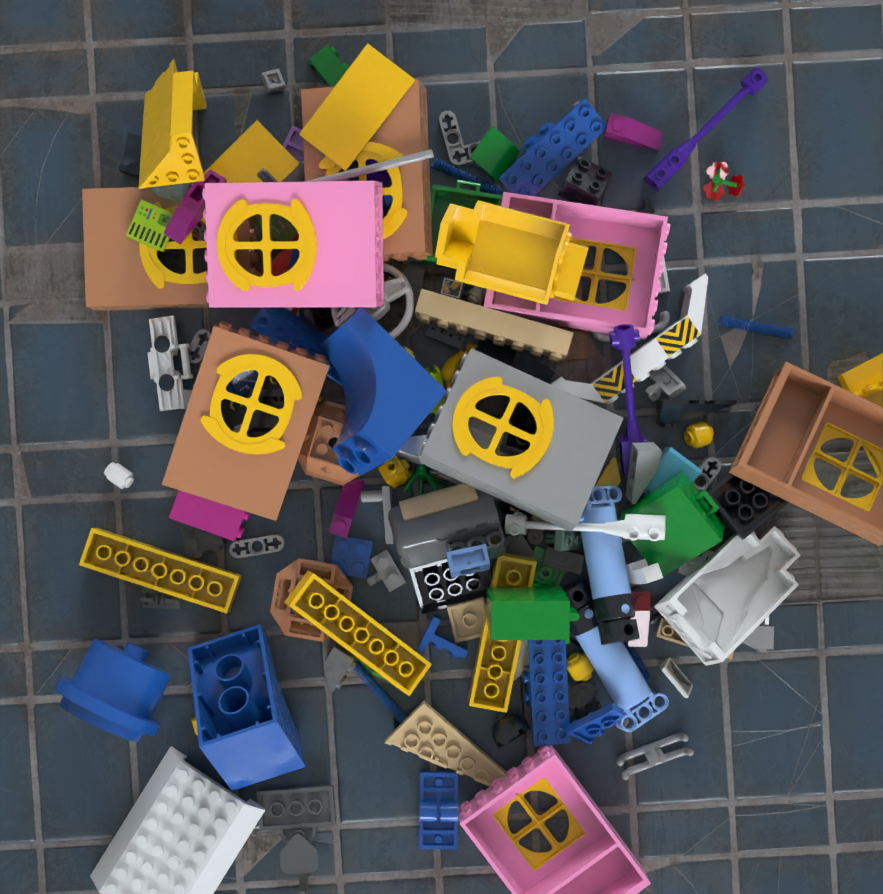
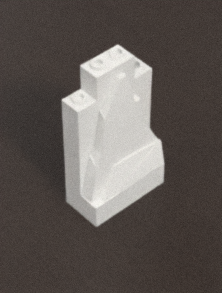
M776 526L766 529L758 538L754 531L744 540L734 533L694 573L687 575L654 607L706 666L723 662L799 585L795 581V577L787 572L786 569L801 555L798 553L797 548L784 537L783 532L776 528Z

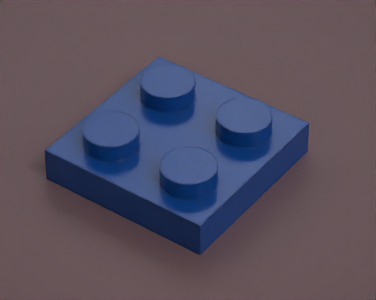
M335 535L331 564H337L346 576L367 579L373 540L349 536L345 538Z

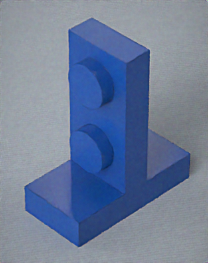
M434 614L416 651L424 654L431 641L434 647L440 650L445 648L450 651V655L456 658H460V656L465 658L468 648L435 632L441 617Z

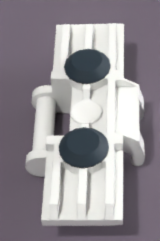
M175 316L149 319L152 348H150L151 352H148L150 378L157 384L160 411L186 408L183 380L193 379L188 353L190 344L178 345ZM178 350L181 352L183 375L174 369L173 356H177Z

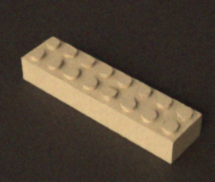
M421 289L415 309L416 319H419L418 322L422 324H437V327L443 330L451 328L460 335L466 336L468 333L475 335L474 338L477 340L485 341V339H489L495 345L504 346L506 344L512 346L511 349L522 352L527 350L533 356L541 357V355L549 357V360L558 363L560 360H565L574 333Z

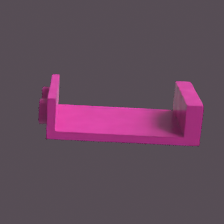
M179 490L169 518L226 539L237 541L243 535L245 528L242 525L244 520H248L250 513Z

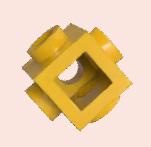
M397 455L378 468L386 483L393 488L405 483L412 476L409 470L411 467L405 458L400 459Z

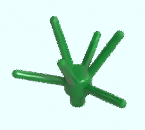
M418 465L415 468V473L408 478L407 481L409 482L404 488V492H407L416 478L420 479L419 495H423L425 479L428 480L434 491L438 490L434 482L443 488H447V485L431 475L428 466Z

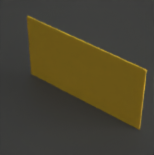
M367 43L299 135L346 171L411 87L415 79Z
M256 120L204 172V176L211 169L226 178L227 183L262 182L257 173L262 168H265L278 182H282L300 163ZM202 218L201 221L206 225V221Z

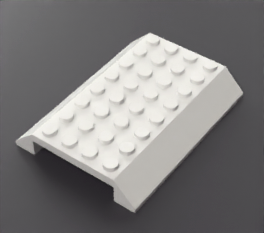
M171 746L90 877L100 894H214L266 809L252 799H249L247 802L184 761L187 756Z

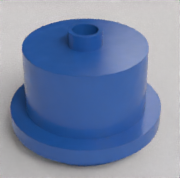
M94 638L73 678L60 676L54 689L63 696L59 705L67 712L111 734L134 742H140L143 734L156 736L161 726V723L152 716L172 675L146 661L149 652L128 642L123 650Z

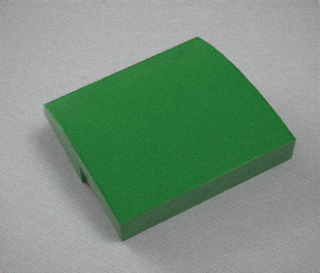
M491 126L469 158L478 168L484 170L493 181L499 183V177L509 169L520 153V150L500 131Z

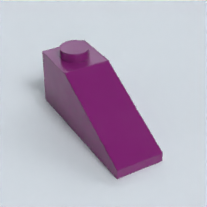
M610 113L603 138L659 151L663 136L662 131L631 118Z
M353 479L343 485L328 533L345 538L348 537L364 481Z

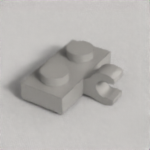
M664 365L650 373L649 377L655 384L649 386L645 391L649 394L648 397L651 401L654 402L659 399L662 392L672 400L687 388Z
M387 549L370 559L377 570V573L366 579L370 586L382 579L388 591L391 592L406 583Z

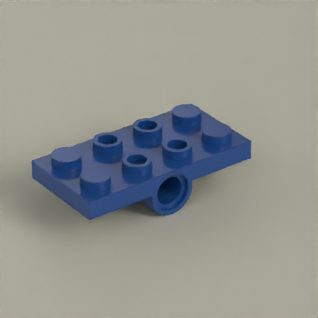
M420 771L419 849H457L458 773L456 771Z

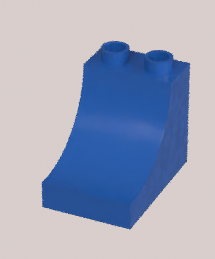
M362 307L337 326L318 346L335 367L344 389L346 402L345 420L341 434L332 449L339 455L337 458L339 465L348 473H358L361 476L392 459L447 393Z
M259 624L189 647L188 655L199 748L232 791L306 767L300 733L284 699L275 670L268 635L262 625Z

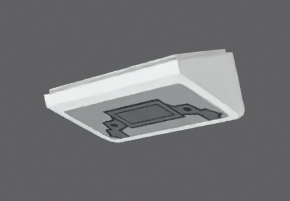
M667 658L659 665V668L684 698H688L693 688L692 683L673 660Z

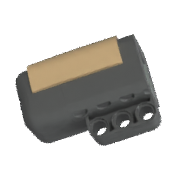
M465 483L399 501L400 505L391 508L388 512V520L397 552L405 568H416L447 559L446 552L486 544L489 559L500 557L506 552L505 538L492 496Z

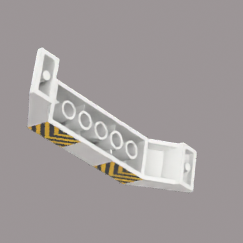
M706 273L682 289L685 294L680 319L630 354L633 383L635 381H643L650 376L649 371L660 369L666 364V359H674L682 353L680 349L689 348L698 341L696 338L701 335L708 284ZM623 360L590 384L567 381L561 376L550 383V385L588 402L611 404L619 398L617 394L625 392Z

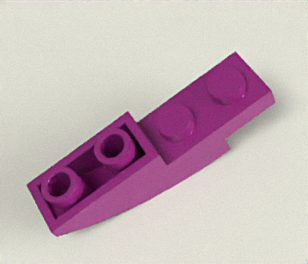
M211 169L205 174V181L194 182L164 231V235L179 244H182L203 218V211L206 209L205 200L202 195L205 183H227L226 178Z

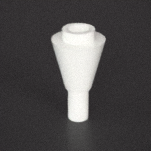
M475 286L467 292V299L473 304L482 305L487 289Z

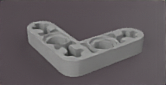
M451 111L442 112L439 117V125L450 163L455 165V167L474 163L471 159L466 160L467 156L462 157L460 162H457L456 159L453 160L455 153H458L459 156L465 155L464 150H468V157H470L471 150L477 147L481 141L464 146L455 114ZM445 116H448L449 119H453L450 123L451 129L447 132L444 131L448 130L447 123L442 122L445 120ZM450 134L457 135V143H449L447 140Z

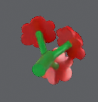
M714 161L712 166L707 168V174L710 175V179L713 181H710L709 184L703 187L706 198L719 201L721 196L725 194L723 184L727 185L730 195L739 196L741 190L745 187L743 183L744 176L733 175L731 180L726 181L725 176L729 174L727 163L724 161L720 163Z

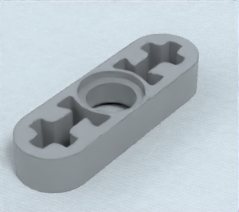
M280 534L237 540L230 545L229 552L234 558L279 552L285 547V539ZM274 538L281 541L278 548L275 545L268 546L269 550H266L267 544L264 539H268L267 543L273 542ZM254 541H260L263 544L261 551H255L252 548ZM246 542H249L248 549L242 550L240 554H238L237 551H234V548L237 547V544H239L240 547L247 546Z

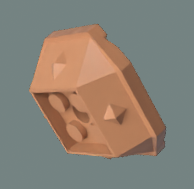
M326 401L315 407L298 456V460L306 475L344 485L360 476L358 473L351 474L345 471L337 461L339 455L330 446V440L334 437L339 438L341 434L346 406Z
M298 558L277 573L270 613L284 635L324 642L329 636L284 603L307 571L317 575L349 601H351L353 585L337 564Z

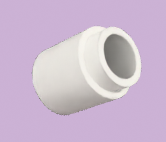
M110 463L104 471V475L107 476L106 478L121 489L129 488L134 481L133 473L119 463Z

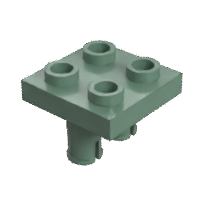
M556 530L555 533L547 532L545 537L552 538L545 539V543L555 544L554 550H580L582 543L581 531Z

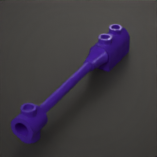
M755 67L740 82L743 88L691 139L672 149L643 180L657 192L686 163L696 144L747 93L755 95L768 82V77L764 71Z
M621 324L615 326L614 331H609L611 347L622 350L628 418L626 434L618 435L621 470L624 477H628L632 443L648 442V440L643 438L637 418L635 417L630 349L635 347V341H640L639 330L634 329V326L631 324Z

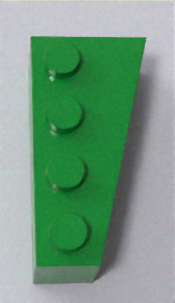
M328 45L307 62L311 69L313 67L316 68L318 78L325 84L328 83V87H335L349 69L345 62L342 64L338 59L340 55L333 46L330 48Z

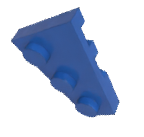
M613 703L606 704L603 708L590 712L587 716L567 725L566 732L591 745L594 742L593 738L595 736L600 737L604 734L603 730L605 728L612 727L625 716L624 711Z

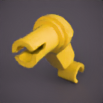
M469 343L465 348V352L460 350L447 359L441 371L446 391L448 387L452 388L450 385L456 370L460 371L458 368L464 353L468 354L470 349L476 348L477 345Z

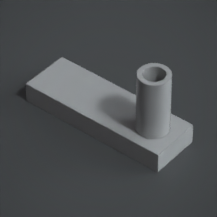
M385 485L382 486V490L361 491L362 503L383 501L386 544H394L388 520V512L391 508L395 507L393 487Z

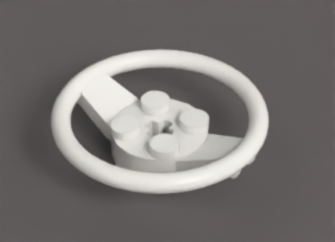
M384 263V271L396 278L384 282V306L362 308L376 321L381 319L390 310L389 303L405 294L406 310L399 325L388 333L395 339L405 330L411 320L414 309V296L411 285L403 273L395 267ZM331 307L336 327L360 307H343L340 311L339 307Z

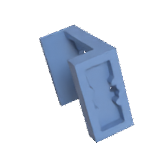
M486 544L446 552L451 578L490 569Z

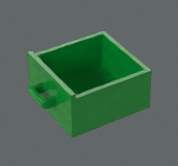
M458 180L456 188L433 185L431 194L433 256H427V259L421 260L422 264L450 268L438 265V258L435 257L440 224L450 203L474 209L478 200L501 206L503 196L479 192L481 183ZM460 186L476 187V191L460 189Z
M680 471L678 475L639 499L636 504H631L625 508L620 517V520H625V514L666 515L665 540H630L650 565L659 564L663 577L721 542L725 525L716 514V511L719 509L716 502L705 489L699 492L683 471Z
M561 586L487 587V626L491 640H564L565 644H570V621H578L580 616L575 608H570V601Z

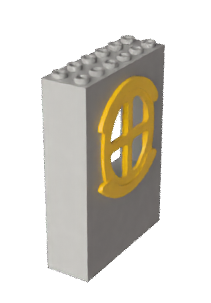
M471 348L468 354L464 353L458 368L460 371L456 370L450 385L452 388L448 387L442 402L444 406L440 405L434 419L436 424L432 422L426 436L428 441L423 440L420 446L418 456L421 457L419 462L571 532L579 523L623 421V417ZM492 395H504L510 398V402L501 419H496L475 408L476 403ZM519 402L523 403L530 410L535 419L537 430L534 435L509 424L512 412ZM470 417H476L496 427L495 435L488 449L481 448L473 439L468 426ZM504 432L513 434L530 443L528 450L516 456L503 457L495 453Z

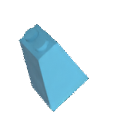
M664 447L661 451L662 459L659 461V467L643 493L647 495L678 475L680 471H683L693 483L702 470L672 447Z

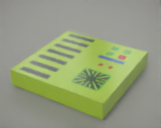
M141 200L126 237L164 252L170 239L164 235V231L173 213Z

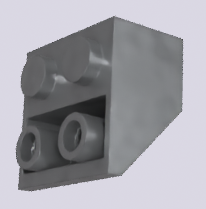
M337 642L324 662L329 691L331 692L335 688L340 689L345 681L346 671L350 673L357 661L353 654Z

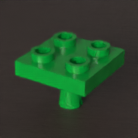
M538 545L535 546L533 549L535 554L530 556L535 558L537 562L532 586L558 587L570 562Z

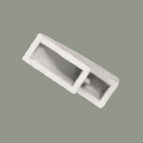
M646 559L626 565L629 583L646 584L663 578L658 563L648 566Z

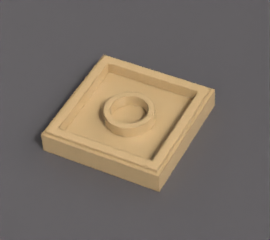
M484 597L447 605L455 643L480 637L486 609Z

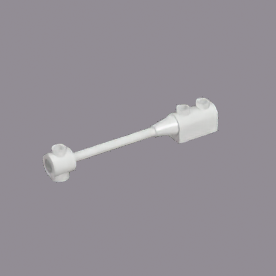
M515 512L512 515L507 514L505 519L506 534L514 536L518 534L526 535L527 529L565 530L550 522L527 521V515L521 512ZM625 514V520L604 524L578 523L572 531L604 532L630 540H665L666 515Z

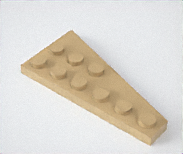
M425 701L385 739V743L388 745H395L400 747L401 750L419 755V758L446 769L447 767L453 769L456 773L460 775L465 774L489 787L497 778L501 780L507 776L505 769Z

